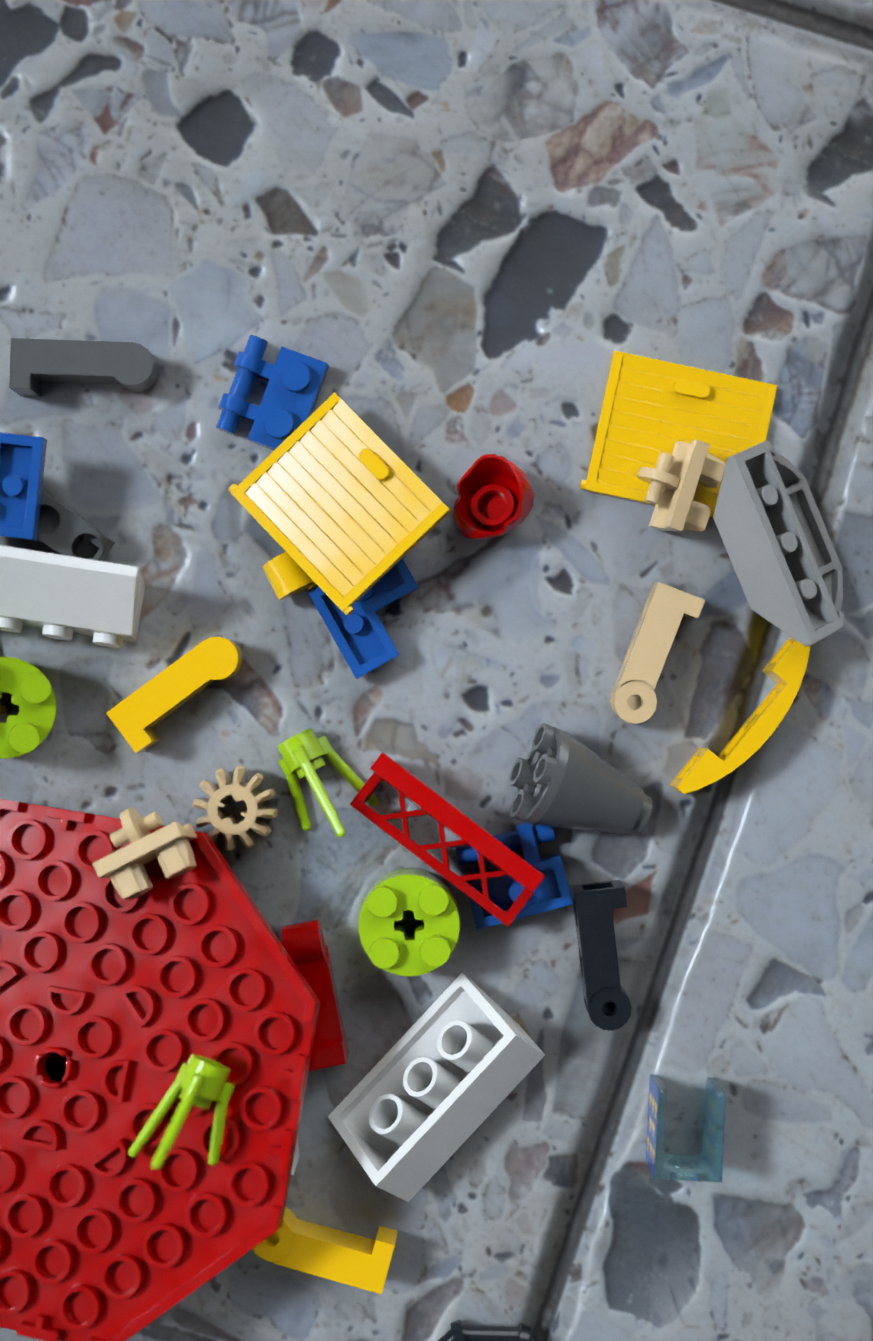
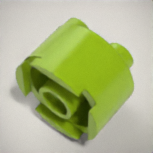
M0 657V698L2 693L11 694L10 702L18 705L16 715L8 714L4 722L0 721V759H9L33 751L45 740L55 721L56 698L49 680L34 665L18 658Z
M403 868L392 871L378 880L364 899L358 921L360 941L372 963L389 973L410 977L429 973L447 962L457 944L460 932V919L455 896L442 880L426 870ZM404 911H414L415 919L423 920L424 923L416 924L415 931H406L403 924H397L396 922L403 919Z

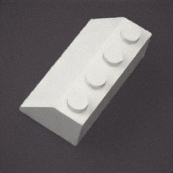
M0 545V630L21 633L23 625L43 628V636L60 640H72L73 633L93 636L92 643L112 648H122L123 641L136 642L145 591V583L138 567Z
M461 973L332 1111L328 1118L375 1186L409 1202L538 1064L545 1054L513 1018L468 976Z

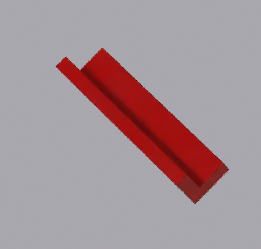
M382 752L370 767L374 773L351 801L350 805L509 927L545 880V875ZM382 781H384L398 792L401 812L379 815L365 803ZM406 798L421 810L407 811ZM430 816L437 821L440 843L418 845L411 840L408 818ZM402 819L403 833L388 821ZM445 828L460 840L446 842ZM469 846L478 853L480 873L458 876L450 870L447 848ZM441 849L443 863L427 851ZM484 858L500 871L486 872ZM508 876L522 886L524 890L509 910L505 912L489 899L487 879ZM481 880L483 894L467 883V881Z

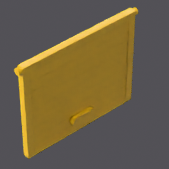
M614 350L586 480L581 479L579 489L655 506L656 504L645 501L650 484L637 478L640 467L655 469L660 452L672 455L677 441L692 443L693 440H700L710 444L708 453L722 460L725 464L728 457L766 441L778 385ZM721 482L716 488H707L699 484L696 487L693 501L709 506L710 518H713Z
M335 392L238 486L232 484L228 489L346 616L354 612L352 606L451 512Z

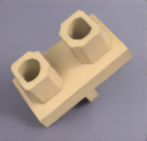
M693 440L692 443L677 441L672 455L660 452L655 469L640 467L637 478L650 484L645 501L656 504L649 523L650 527L661 531L687 530L703 532L706 529L711 513L710 507L693 501L696 487L699 484L707 488H716L721 482L726 465L725 462L708 453L710 444L700 440Z
M130 807L120 813L123 828L111 833L110 839L116 848L129 841L131 844L92 863L98 878H110L123 900H132L154 888L144 864L158 858L167 879L181 876L196 868L195 858L189 842L196 839L197 836L191 824L188 823L182 826L177 821L150 834L149 831L163 825L158 812L155 811L142 818L135 808Z

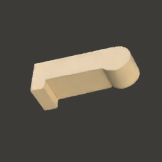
M660 582L653 583L611 692V708L616 716L627 723L633 724L643 723L652 717L657 707L654 689L683 616L698 619L705 599Z

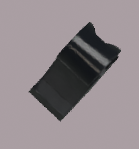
M620 880L571 885L583 996L590 1020L600 1029L608 1031L620 1029L628 1022L632 1006L625 990L620 984L612 909L627 907L625 886Z

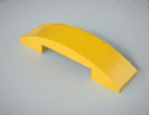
M791 636L786 640L762 670L764 674L777 684L718 756L707 748L699 747L669 784L672 788L682 794H687L706 787L742 765L768 740L785 717L797 695L806 671L811 645L804 646Z

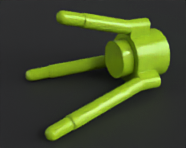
M308 728L277 746L283 758L278 763L286 776L302 829L309 831L311 829V822L298 777L300 779L307 778L337 837L343 838L346 835V831L316 771L326 765L322 756L328 759L357 792L362 789L365 783L333 750L326 735L317 739L312 728ZM374 794L367 801L373 807L379 804V800Z
M191 1054L188 1063H182L176 1080L128 1151L129 1156L134 1158L140 1153L179 1096L182 1100L152 1160V1168L158 1170L162 1167L192 1105L209 1109L212 1101H216L208 1163L211 1166L218 1164L228 1102L235 1088L234 1084L226 1081L231 1070L212 1059Z

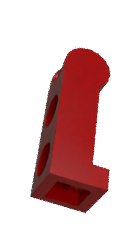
M317 919L282 926V945L320 1000L309 1071L346 1064L349 1050L329 949L325 943L321 922Z

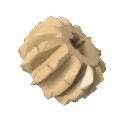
M240 765L236 767L233 782L227 770L220 768L215 772L219 786L207 779L200 783V788L210 796V799L202 797L193 800V807L207 810L208 814L196 819L195 825L197 828L211 823L214 829L208 835L213 842L217 841L222 833L226 834L224 845L228 851L235 849L238 834L243 845L249 849L256 844L252 830L264 837L268 836L271 832L269 825L262 821L260 817L270 819L278 816V809L263 806V801L270 800L276 796L275 789H267L262 793L257 791L256 788L264 780V775L261 773L255 774L249 783H245L247 774L245 766ZM229 795H232L236 802L245 801L247 809L241 812V815L245 817L244 820L239 821L236 814L229 816L226 814L224 806L231 803V801L226 799Z

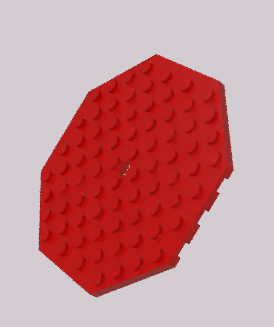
M0 799V1327L17 1331L16 1335L42 1341H126L282 1227L320 1000L208 833L195 831L197 838L189 842L195 858L196 868L181 876L167 879L158 858L144 864L154 888L135 899L123 900L111 879L98 878L92 864L131 844L129 841L116 848L110 839L111 833L123 828L120 818ZM161 825L149 832L151 834L165 826ZM53 1052L67 1058V1061H65L66 1073L62 1081L52 1080L45 1070L47 1057ZM191 1054L204 1056L228 1067L231 1071L226 1081L234 1084L235 1088L228 1102L218 1164L211 1166L208 1163L216 1101H212L209 1109L192 1105L162 1167L158 1170L152 1168V1160L182 1100L179 1096L140 1153L134 1158L129 1156L128 1151L176 1080L182 1063H188Z

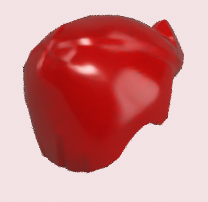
M496 454L483 455L474 462L457 484L459 497L454 502V512L452 514L456 525L460 528V533L465 538L489 539L505 535L516 529L529 515L534 501L532 485L528 476L511 460Z

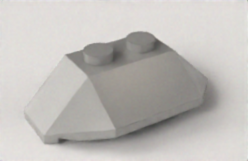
M768 440L728 457L713 519L751 610L802 645H813L844 627V614L841 612L843 576L841 563L806 478L788 459L775 452V447Z

